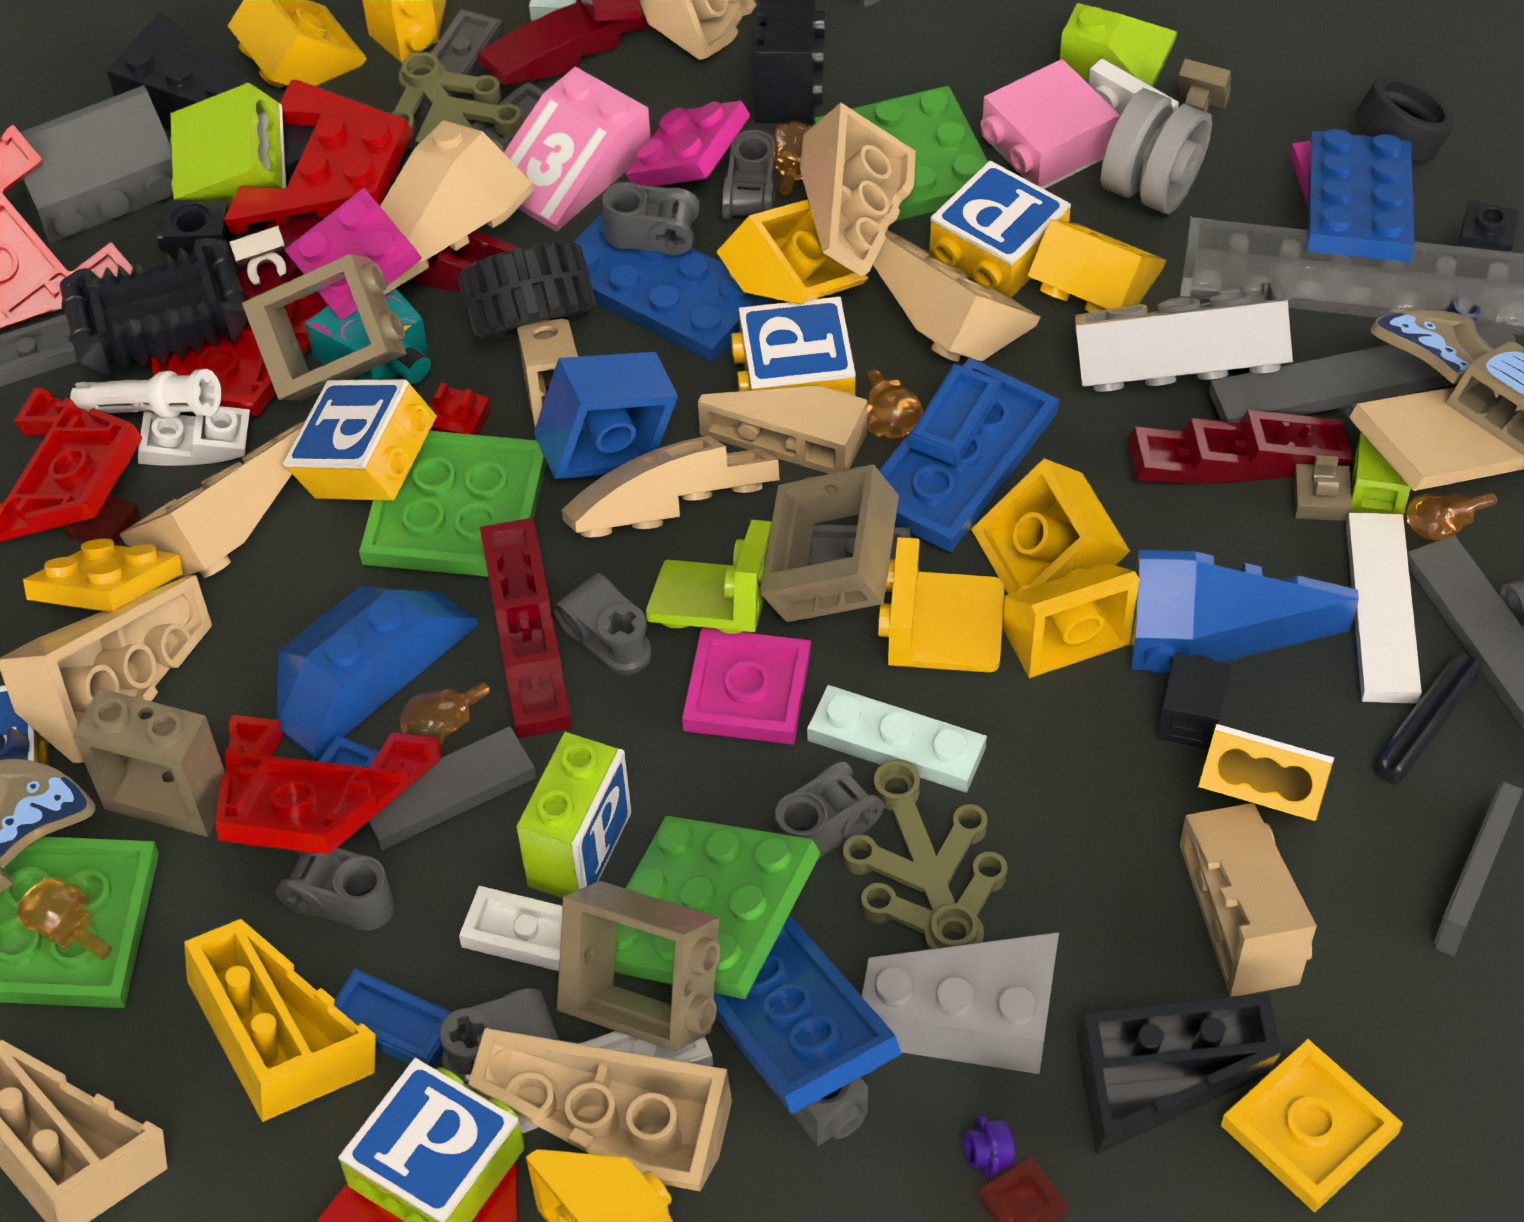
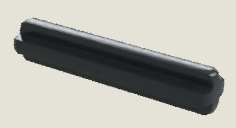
M1459 652L1452 656L1376 758L1374 771L1379 777L1385 778L1392 784L1403 780L1478 678L1481 665L1477 659L1470 658L1465 652Z

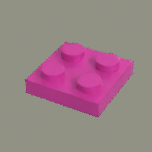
M741 100L722 104L711 102L703 107L687 110L676 108L671 110L661 118L659 122L660 127L650 141L638 150V158L627 171L626 176L631 183L645 186H660L707 179L750 117L748 110Z
M365 188L285 249L303 274L309 273L348 254L370 258L371 262H375L381 269L386 286L422 259L415 247ZM346 278L318 291L341 321L357 310Z
M701 627L682 717L683 731L794 745L811 656V640L745 632L727 634L717 629Z

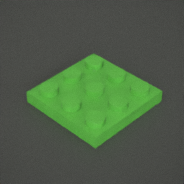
M949 85L852 108L853 111L916 151L914 187L909 196L902 200L898 208L900 213L895 221L938 211L988 163ZM825 115L819 116V117H815V118H814V125H815L818 121H820Z
M429 431L395 500H373L359 550L362 565L488 577L480 527L535 518L547 466L546 459L537 440Z
M666 816L625 889L719 917L718 943L720 944L721 954L716 967L714 993L746 999L821 853L813 839ZM617 923L614 973L673 985L676 941Z
M40 837L29 844L5 866L13 884L0 892V1003L125 1008L159 857L155 841Z

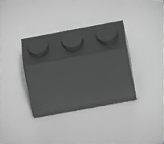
M144 85L20 132L43 160V165L21 180L20 183L29 209L49 244L173 196L171 187L173 179L172 147Z

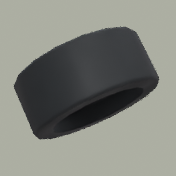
M1388 75L1375 79L1355 113L1358 124L1370 137L1388 134L1396 136L1401 140H1410L1412 160L1419 161L1434 158L1455 125L1452 111L1431 91L1410 80Z

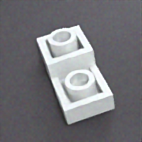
M219 406L218 410L210 416H199L196 414V417L177 415L171 418H163L154 412L144 411L141 436L143 438L138 448V464L163 466L201 465L245 456L250 410Z

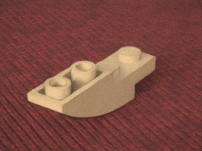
M710 435L677 442L641 455L605 474L579 493L562 509V518L576 533L580 532V535L584 537L605 536L612 533V527L632 524V527L636 529L656 528L663 525V519L680 517L678 499L680 495L681 499L703 500L712 496V490L731 488L734 492H754L762 489V483L780 480L778 459L762 448L727 453L726 446Z

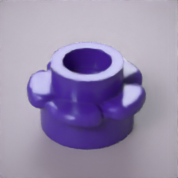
M984 1115L976 1117L974 1120L975 1128L964 1133V1153L967 1163L972 1169L978 1168L985 1178H991L996 1176L998 1171L1008 1170L1013 1167L1015 1158L1014 1142L1010 1128L1004 1119L987 1121Z

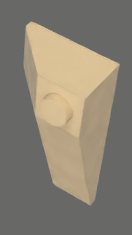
M839 103L803 134L800 171L822 252L863 277L870 271L886 240L885 233L889 225L897 219L900 213L898 208L902 200L909 196L914 187L916 151L843 103Z
M306 420L295 424L243 456L244 464L238 462L200 482L202 487L191 491L178 500L173 499L121 532L119 535L122 540L130 547L140 544H151L156 546L157 551L180 554L183 574L177 577L178 579L200 572L203 578H207L222 570L231 563L227 554L247 540L292 475L283 465V462Z
M488 1028L484 1029L468 1083L470 1090L486 1099L495 1098L500 1100L518 1116L588 1154L628 1157L642 1175L647 1171H651L663 1185L701 1191L719 1158L732 1104L727 1069Z

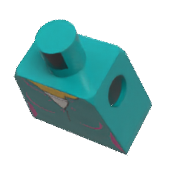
M395 288L384 296L389 309L398 315L403 325L405 338L402 339V343L407 354L351 378L353 380H392L399 374L411 384H416L422 381L430 370L431 361L425 356L428 346L423 321L416 310ZM327 306L305 322L312 355L316 360L325 365L371 345L358 309L341 321L331 307Z

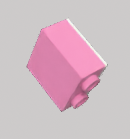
M1061 59L984 96L981 130L982 136L1024 179L1045 189L1102 161L1120 114Z

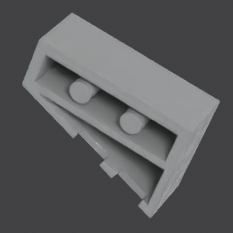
M1059 932L871 957L868 960L862 997L896 1035L902 1053L1040 1074Z

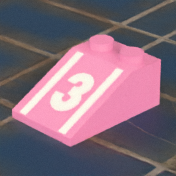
M574 67L543 93L504 151V154L533 183L534 191L517 209L556 232L560 230L629 170L638 158V150L651 139L648 107L583 70Z

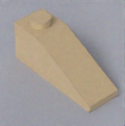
M822 386L702 394L698 401L701 436L710 435L717 441L747 450L762 448L777 459L827 474L850 470L867 435L868 400L856 397L845 391H836Z

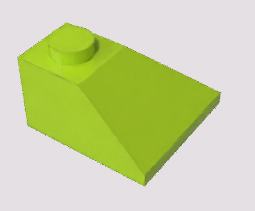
M1077 3L1062 32L1060 60L1063 59L1088 84L1090 68L1099 60L1104 59L1154 87L1176 40L1177 31L1098 7Z

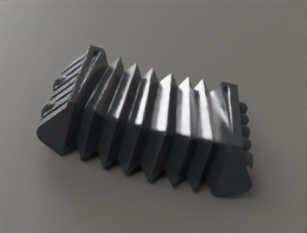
M198 239L195 241L191 256L181 247L177 261L166 253L163 268L152 257L147 271L135 262L131 274L119 264L117 276L106 267L102 278L88 268L78 269L64 278L59 284L63 300L61 306L66 313L70 330L69 340L73 344L77 361L100 372L102 376L112 374L116 360L127 372L132 357L145 369L150 354L164 366L170 351L182 361L188 346L200 355L204 339L216 348H218L221 334L230 342L236 343L237 337L247 323L248 318L242 305L246 300V294L241 288L236 270L237 262L231 254L228 242L222 239Z

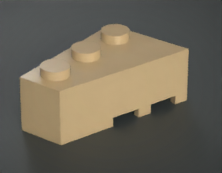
M1254 803L1185 815L1180 848L1229 996H1241L1299 985L1306 961L1312 958L1311 944L1317 925L1275 845L1270 825L1263 822Z
M0 1040V1167L45 1222H89L168 1169L163 1129L147 1120L144 1124L137 1122L116 1110L113 1101L98 1093L95 1097L66 1082V1076L11 1044Z

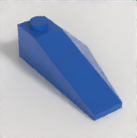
M1139 550L1136 574L1140 582L1130 640L1131 669L1167 673L1171 672L1175 653L1189 656L1202 655L1214 661L1226 662L1348 632L1351 630L1359 600L1358 589L1298 575L1290 577L1285 581L1263 576L1262 567L1244 563L1240 571L1214 565L1213 555L1196 551Z

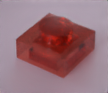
M109 493L104 506L99 510L95 518L71 523L63 527L67 537L82 544L95 539H111L114 541V545L119 546L123 541L119 534L137 523L141 516L137 505Z
M1032 1157L979 1190V1201L994 1222H1060L1067 1218L1069 1206Z

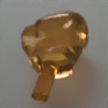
M795 120L787 124L780 123L776 125L771 134L775 144L776 169L783 175L779 192L783 195L791 193L795 179H803L800 171L803 134L811 126Z
M873 369L869 371L867 378L873 385V388L869 393L867 429L877 437L884 435L890 439L908 435L924 413L920 401L915 394L902 386L899 381H885L878 370Z
M1457 493L1443 497L1435 494L1418 495L1409 502L1406 510L1407 522L1424 539L1441 540L1443 538H1450L1460 532L1466 525L1472 524L1474 511L1495 506L1497 499L1493 493L1471 499Z
M482 682L462 695H459L450 688L440 693L425 692L417 694L406 703L400 715V729L404 734L439 738L441 747L446 735L453 733L470 721L468 707L490 694L489 687Z
M44 878L28 890L20 900L17 917L19 922L28 930L39 931L62 948H67L76 939L102 960L112 950L109 945L86 929L92 920L91 913L83 908L88 899L82 889L74 882L67 884L57 878Z

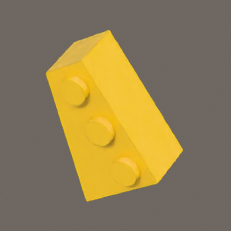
M242 919L184 941L187 982L262 1122L375 1073L376 1034L363 1023L357 1026L335 1007L334 998L322 988L315 990L294 971V964Z

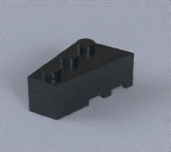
M759 0V24L756 27V40H758L757 46H754L756 123L813 124V104H823V75H815V71H824V43H816V39H825V10H816V0Z
M161 12L156 14L107 70L114 96L144 85L163 128L170 131L171 113L246 83L254 86L250 79Z
M1269 992L1084 1012L1076 1036L1096 1155L1268 1075L1281 1054Z

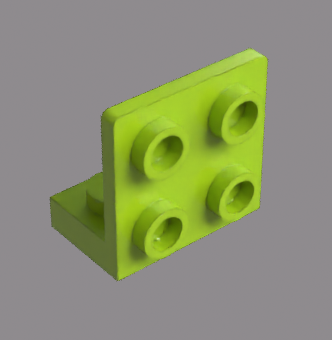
M751 520L745 540H736L733 565L665 560L646 608V621L662 623L669 628H685L688 626L716 628L720 632L727 634H737L743 631L755 632L765 600L760 594L772 521Z

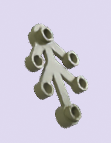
M426 52L411 54L402 62V68L399 71L398 77L404 92L395 111L390 114L408 121L413 133L411 139L416 134L414 114L421 101L425 97L431 105L414 141L421 143L442 120L472 129L473 127L467 119L494 123L495 131L504 136L515 135L522 126V114L518 106L510 103L496 105L501 100L499 80L494 76L483 75L476 77L446 72L438 58ZM445 90L471 93L473 101L450 97ZM490 138L493 141V143L504 153V148L499 141Z
M902 760L885 762L875 772L874 795L884 802L886 810L893 812L912 861L877 846L876 842L869 836L854 835L848 838L843 845V864L853 874L865 875L874 871L924 893L931 910L897 897L895 891L887 884L873 883L868 885L862 892V915L872 923L882 924L893 920L923 933L929 950L983 943L984 928L978 915L990 893L1000 890L1005 885L1008 869L1006 860L996 852L988 851L979 854L973 861L972 880L957 904L948 885L970 845L980 842L985 837L988 821L986 812L974 804H965L957 808L953 814L952 829L936 856L915 804L920 792V776L917 769L910 763ZM893 788H900L905 793L892 794L887 791ZM970 819L976 821L979 826L968 829L960 823ZM856 850H864L870 856L859 860L853 858L850 854ZM985 867H993L999 871V874L987 877L980 870ZM875 898H882L889 904L884 908H874L869 902ZM955 931L962 934L964 938L961 940H950L945 938L944 935Z

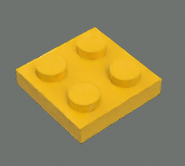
M95 539L83 543L80 551L68 557H59L47 561L44 564L45 569L23 579L27 600L113 612L181 576L183 569L181 556L178 553L157 551L156 546L151 544L125 547L114 545V541L111 539Z
M1307 1039L1223 1115L1221 1126L1315 1213L1399 1134L1403 1123L1315 1044Z

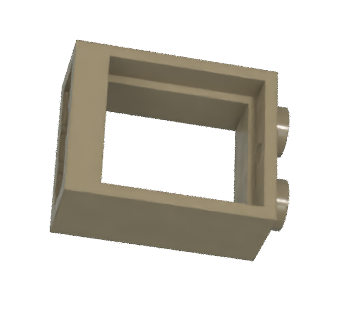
M348 254L242 303L278 400L302 401L320 393L327 380H349L407 354L402 343V339L405 338L403 325L398 315L389 309L383 293L387 287L384 275L375 262H371L370 258ZM346 278L371 345L309 372L284 306Z
M874 464L778 485L760 594L786 622L884 604L899 495ZM859 515L853 557L807 566L815 523Z
M98 688L73 736L103 808L208 837L215 824L221 777H225V771L206 716ZM146 712L153 713L149 719L140 718Z
M602 881L595 882L563 896L557 1011L674 1051H678L711 1033L717 1012L716 1002L714 1001L716 967L721 954L720 944L718 943L719 917ZM617 923L676 941L671 1004L613 985Z

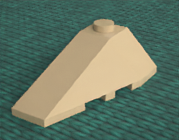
M639 0L648 24L699 60L708 58L733 42L739 32L736 26L742 17L751 14L757 5L754 0Z
M442 120L411 153L380 207L415 247L422 259L390 283L386 290L383 291L384 295L429 268L428 259L448 246L457 251L468 244V234L486 223L494 228L507 220L534 191L533 183L483 131Z
M887 229L885 233L886 240L873 265L916 330L934 341L931 349L936 353L956 362L959 361L961 355L983 361L1037 326L1041 317L996 289L990 288L988 290L969 280V274L930 257L931 254L928 251Z
M189 575L152 590L113 612H99L41 636L0 657V671L14 712L71 762H84L73 734L98 688L152 701L158 693L155 688L168 670L170 668H178L212 627L197 576Z

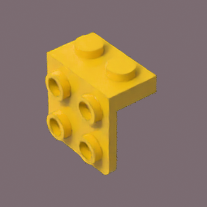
M897 537L896 558L890 559L885 591L892 592L891 604L884 603L880 605L878 636L889 637L888 666L986 673L996 671L1000 666L1004 582L998 577L918 572L919 539Z

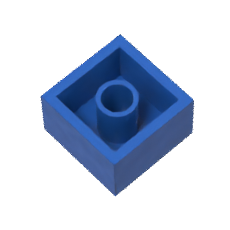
M656 352L558 358L534 431L536 440L554 479L605 475L632 459L658 449L678 395Z

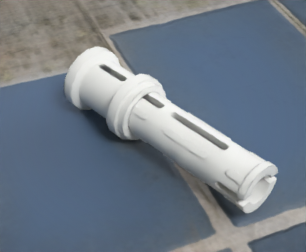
M199 369L195 370L191 375L180 376L172 371H162L149 380L77 382L75 384L77 388H72L70 399L73 400L77 407L90 411L92 408L105 413L154 411V413L163 418L176 417L181 412L193 411L199 416H210L218 410L220 405L221 387L213 371Z

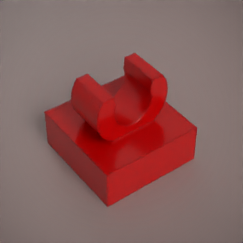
M441 382L431 401L432 405L430 408L437 417L430 431L479 435L491 412L489 397L475 394L473 390L467 388L465 391L449 388L446 383Z

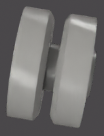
M1142 88L1135 93L1124 108L1110 137L1102 163L1100 179L1102 188L1126 198H1131L1140 191L1143 205L1170 215L1179 207L1188 194L1202 165L1211 136V114L1186 104H1182L1173 111L1171 98Z

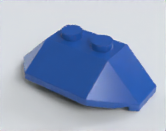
M360 585L278 651L276 720H280L283 737L312 760L316 761L324 754L337 734L342 737L346 736L478 626L477 618L441 592Z

